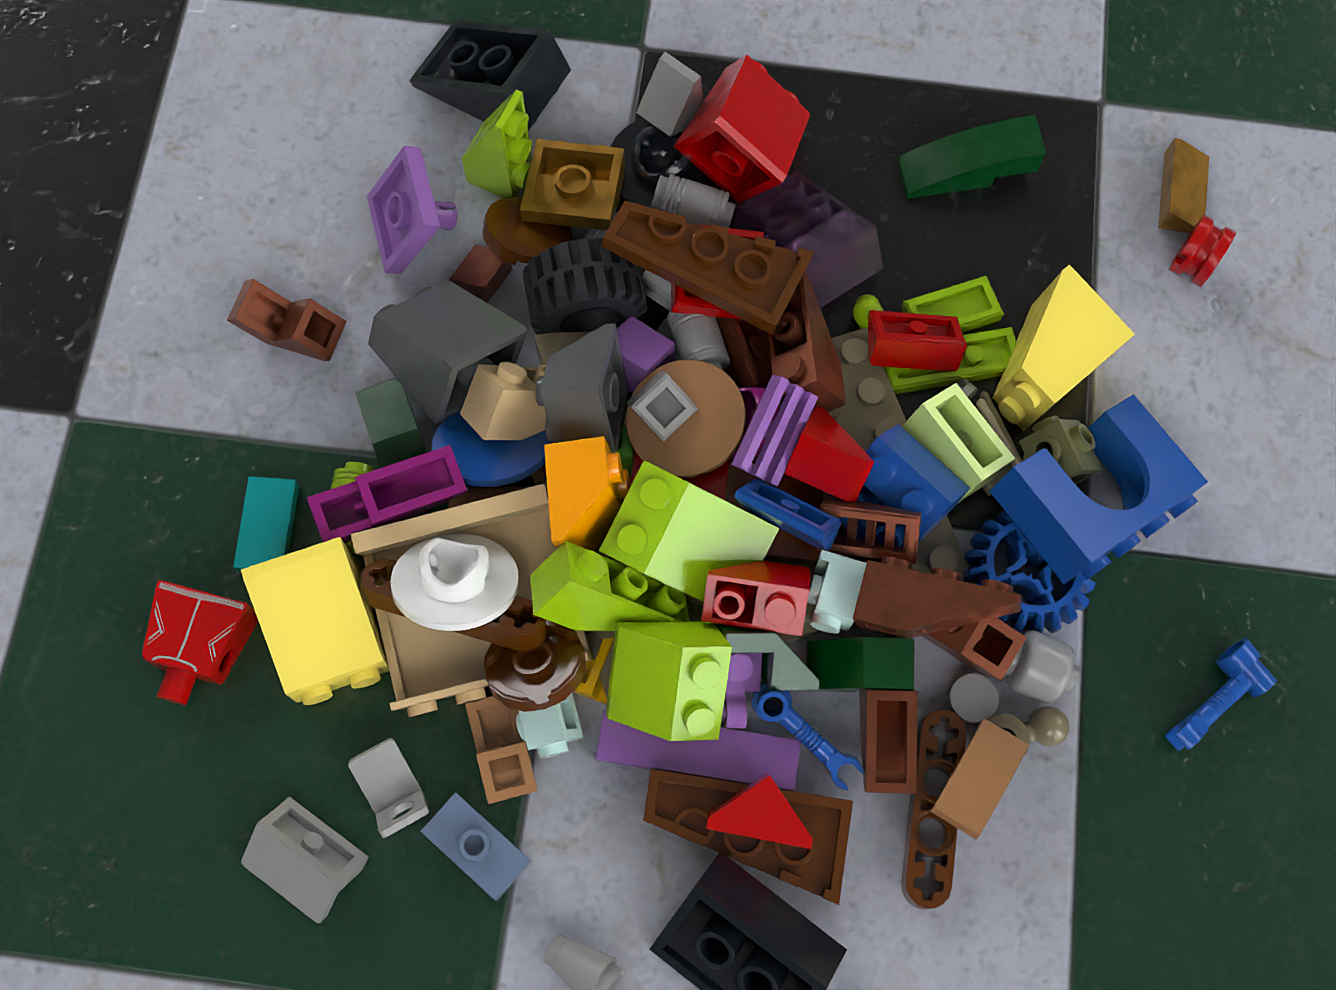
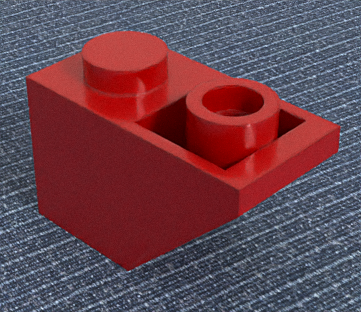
M756 561L708 570L701 621L802 636L810 590V568L768 561Z

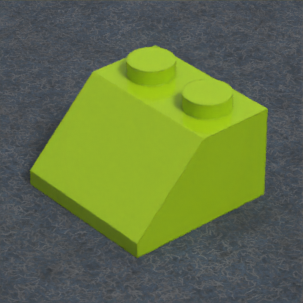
M616 622L605 713L607 718L668 741L719 740L732 652L731 644L716 625L711 622Z

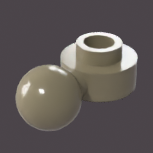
M1051 706L1041 707L1034 711L1029 722L1026 723L1010 714H997L987 719L1029 745L1030 742L1036 741L1044 746H1056L1062 743L1069 733V721L1066 715L1058 708Z

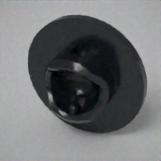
M641 119L628 125L616 136L610 147L624 148L625 176L620 196L623 202L628 201L651 207L660 175L669 178L670 174H674L686 180L689 179L711 186L713 181L674 147L683 131L670 137L646 119Z

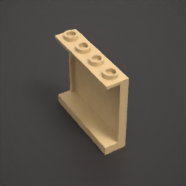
M545 484L351 534L355 554L363 556L365 566L382 559L398 561L408 549L419 542L435 536L460 533L490 539L501 545L513 557L519 576L516 596L532 600L530 575L557 550L551 541L548 490ZM375 608L396 697V702L389 703L391 711L407 708L408 717L438 710L436 700L455 696L458 705L486 698L484 688L489 687L485 678L484 657L491 645L490 642L453 631L427 628L413 622L409 618ZM576 631L585 650L586 661L593 660L586 631Z

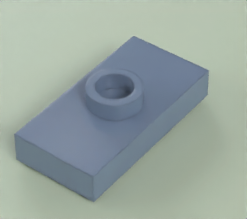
M456 792L420 831L495 901H498L532 862Z

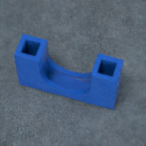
M1134 394L1105 411L1088 427L1095 440V448L1093 450L1096 456L1112 474L1119 486L1123 501L1122 510L1107 508L1087 497L1075 485L1046 448L1014 466L989 490L1063 584L1080 573L1087 580L1111 563L1107 554L1112 552L1118 559L1141 542L1136 534L1141 532L1147 539L1169 523L1170 520L1165 515L1168 512L1176 519L1198 502L1193 494L1208 483L1205 477Z

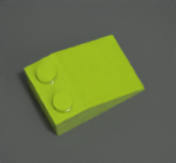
M644 460L599 551L704 602L708 570L763 561L779 528Z

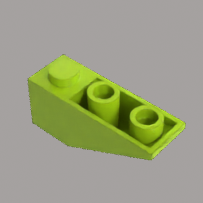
M516 89L482 123L461 158L468 183L503 198L515 197L521 188L525 189L532 160V140L529 139L527 128L529 116L525 113L523 92Z
M565 541L530 575L533 615L576 631H615L616 622H690L684 592L631 567L604 557L595 551L585 549L568 541Z

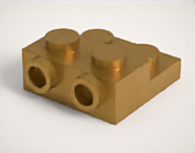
M536 139L520 207L521 220L608 230L613 221L615 207L619 206L625 176L624 148L569 143L561 140Z

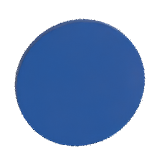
M458 412L448 417L438 427L432 440V451L450 445L466 485L495 487L515 483L540 469L545 464L544 445L552 444V441H548L545 430L524 440H483Z

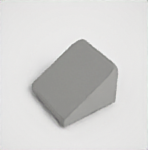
M663 371L658 372L627 401V405L663 442L699 409L671 377Z

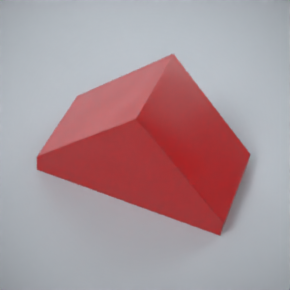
M815 407L801 433L784 474L846 502H856L874 464V460L823 407Z
M767 773L707 814L706 829L807 849L812 847V836L772 777Z

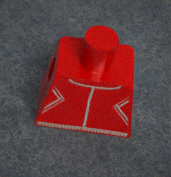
M158 580L142 651L143 660L159 669L166 670L156 697L186 706L196 679L221 685L226 680L258 623L254 608L245 602Z

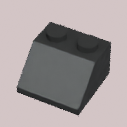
M604 324L549 356L544 376H539L536 382V400L539 406H544L545 431L548 441L559 443L604 436L612 453L617 452L630 392L616 324Z

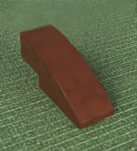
M860 689V735L862 767L864 770V792L916 794L918 691H914V689L911 691Z

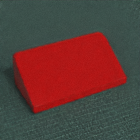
M869 311L868 356L870 365L939 371H957L959 369L967 344L957 317Z

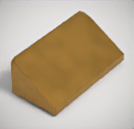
M1174 138L1164 153L1158 228L1190 233L1199 219L1206 214L1210 157L1179 138Z

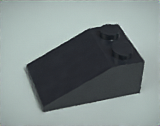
M454 20L409 81L413 87L483 122L517 89L523 92L525 113L529 116L527 125L529 131L551 98L559 90V87L570 73L571 68L550 30Z

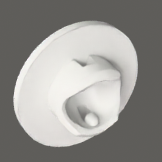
M445 534L419 542L399 558L391 574L392 597L398 609L407 618L419 625L443 631L467 630L496 619L509 608L517 594L519 585L517 565L509 552L490 539L472 534Z

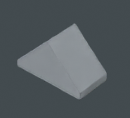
M664 52L659 58L636 113L670 137L684 131L703 103L701 76L667 52Z

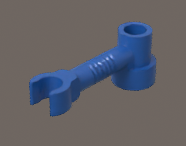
M1247 638L1230 646L1215 661L1219 668L1227 675L1228 681L1208 701L1202 704L1194 713L1176 724L1165 735L1166 739L1177 751H1180L1184 746L1187 750L1195 746L1218 717L1224 714L1246 692L1253 698H1256L1268 691L1277 682V679L1258 659L1261 654Z
M764 681L761 682L760 692H753L752 705L755 713L765 721L778 722L790 734L797 737V740L804 744L830 771L835 785L841 789L848 790L845 781L837 775L838 769L843 764H852L858 771L864 773L858 758L852 754H843L827 739L823 738L818 731H815V728H812L807 721H804V718L792 707V697L789 690L770 691ZM770 697H777L782 701L780 707L776 710L766 709L763 706L764 702Z

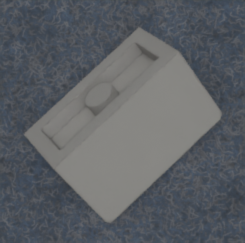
M289 797L257 823L241 863L246 869L316 923H320L327 917L338 893L363 870L369 856Z

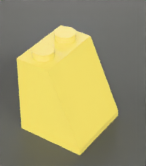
M1069 264L1032 304L1017 338L1013 354L1009 357L1008 366L1002 374L992 398L998 403V408L1004 418L1013 424H1017L1024 431L1132 338L1135 333Z
M341 537L241 569L243 580L283 690L296 703L302 701L303 705H312L323 702L333 696V690L350 684L354 689L372 685L381 679L380 674L389 671L383 640L373 607L364 600L360 565Z

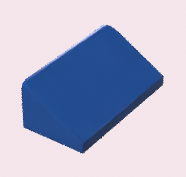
M758 478L736 490L734 495L741 508L746 512L820 550L829 551L842 523L839 519Z

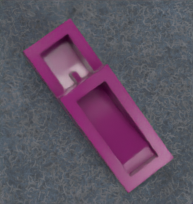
M448 445L356 476L354 482L307 497L322 543L341 537L344 543L352 541L351 534L407 520L467 493V488L452 448Z

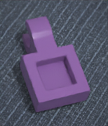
M731 653L721 721L725 722L726 728H746L747 704L745 691L760 692L762 653Z

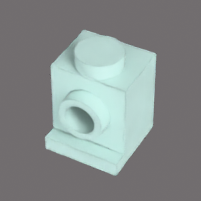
M825 550L821 551L814 572L822 574L823 577L814 574L807 602L814 605L810 618V625L827 633H839L840 629L844 631L850 629L854 623L852 618L867 563Z
M572 693L564 701L547 709L528 712L519 710L517 714L516 724L521 738L526 741L528 750L537 749L539 759L566 753L569 751L567 742L583 738Z

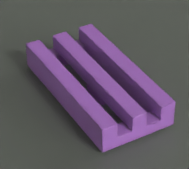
M772 375L731 465L769 484L778 486L818 396L804 391L802 387L796 384L789 383V380L782 376ZM783 393H786L775 420H771ZM763 437H765L766 440L763 444V447L758 455L755 464H753L752 461L755 457V454L760 446Z

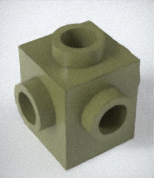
M1058 416L1048 417L1032 427L1034 433L1019 441L1025 453L1023 461L1046 448L1075 485L1103 470L1093 450L1095 448L1093 435L1079 420L1059 419Z

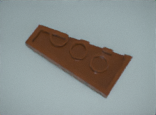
M624 201L605 233L601 247L770 334L774 332L815 252L798 247L797 252L775 246L776 241L756 236L755 240L732 235L728 233L729 228L711 223L709 227L687 223L684 216Z

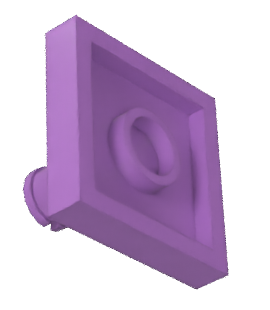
M403 146L367 195L385 273L402 274L439 228L452 230L457 222V210H454L456 205L453 202L434 201L421 148Z

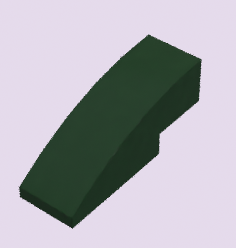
M1036 115L1003 120L949 135L899 156L897 162L906 199L991 187L996 177L1037 172L1046 155V150Z

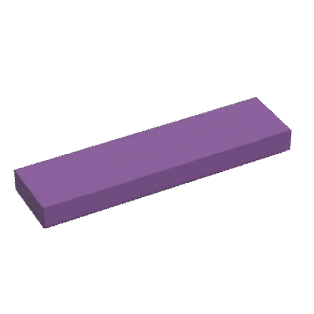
M604 709L596 753V761L649 770L651 768L747 784H752L767 773L772 777L779 789L795 791L801 744L797 739L720 728L719 740L668 741L607 718L606 710Z

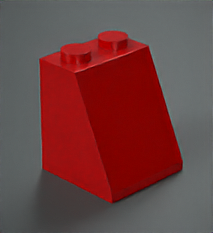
M746 54L725 68L674 147L725 192H730L729 196L737 203H740L783 183L811 113L799 103L798 98L792 92L785 90L777 83L761 63L753 60Z

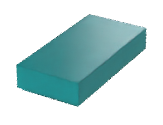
M248 477L233 566L237 572H241V569L289 554L300 486L296 480Z

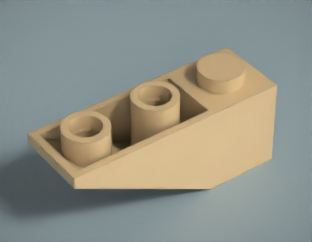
M501 362L500 365L478 364L460 415L483 440H524L544 431L546 412L544 406H539L537 403L536 382L539 376H544L547 364H541L538 368L520 367L510 362Z

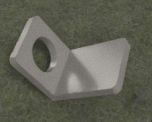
M388 738L349 760V769L376 814L378 831L382 838L395 833L429 813L424 792L394 739ZM411 808L407 813H405L401 817L393 819L402 811Z

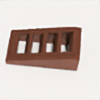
M826 496L822 501L821 511L837 519L840 517L848 518L847 535L837 533L828 552L882 559V557L887 556L916 564L922 513L856 500V502H846L834 496ZM858 519L867 520L865 539L857 538ZM877 521L886 522L884 543L875 542ZM896 524L906 525L904 548L894 546Z

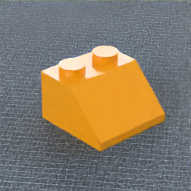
M604 436L545 444L551 541L557 549L565 541H568L585 549L595 551L605 539L624 501L623 498L626 497L631 487L627 468L622 469L619 452L612 453Z

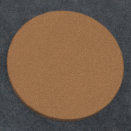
M679 360L658 367L640 382L632 397L658 372L663 371L671 377L699 409L663 442L628 406L626 426L634 450L643 461L645 460L679 478L701 476L717 469L736 451L745 431V403L737 385L723 370L704 361Z

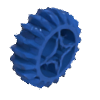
M1002 511L998 515L997 522L992 519L985 521L981 526L983 533H975L970 539V544L974 549L967 550L964 554V559L972 567L967 568L963 572L964 579L969 582H976V585L980 586L984 579L996 580L1013 586V591L1021 594L1027 604L1022 602L1020 612L997 618L1003 622L1006 620L1011 621L1010 627L1019 633L1023 631L1025 625L1028 631L1034 630L1042 633L1045 627L1050 633H1055L1062 628V622L1071 624L1078 618L1076 610L1082 611L1088 606L1090 600L1085 594L1094 590L1096 582L1091 579L1087 580L1082 573L1063 584L1058 600L1054 601L1051 594L1054 588L1050 579L1054 571L1006 511ZM1004 542L1008 551L1005 554L1008 568L1001 574L996 575L994 570V554L997 546ZM1023 565H1026V569L1031 567L1034 571L1043 568L1033 579L1032 573L1029 576H1026L1024 572L1015 575Z

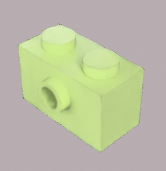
M957 383L922 403L902 426L970 487V490L959 502L992 481L1016 459Z

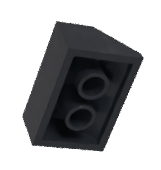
M721 851L649 948V950L699 990H826L847 951L844 946Z

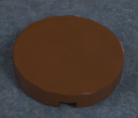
M515 196L501 198L490 205L483 220L482 233L484 241L493 253L505 262L515 265L516 261L528 263L545 249L572 241L571 226L522 221L520 207L523 197Z
M546 620V638L540 646L533 650L518 651L491 643L484 657V669L486 671L485 678L494 698L507 708L524 712L544 710L564 701L579 686L586 671V653L575 630Z

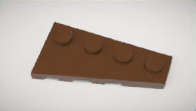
M651 768L643 821L703 847L710 848L716 852L721 851L735 861L777 877L781 881L795 887H800L839 905L853 805L852 800L780 789L813 838L811 849L706 829L707 814L750 784Z

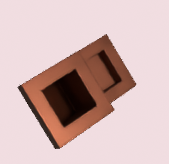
M255 279L244 281L227 319L228 322L266 344L325 362L330 361L347 322L311 298L290 302Z

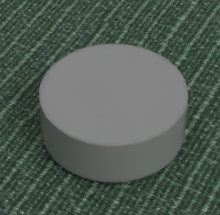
M966 674L950 686L947 693V706L949 711L955 712L964 724L979 725L984 718L989 719L996 713L999 706V694L992 681L985 676Z

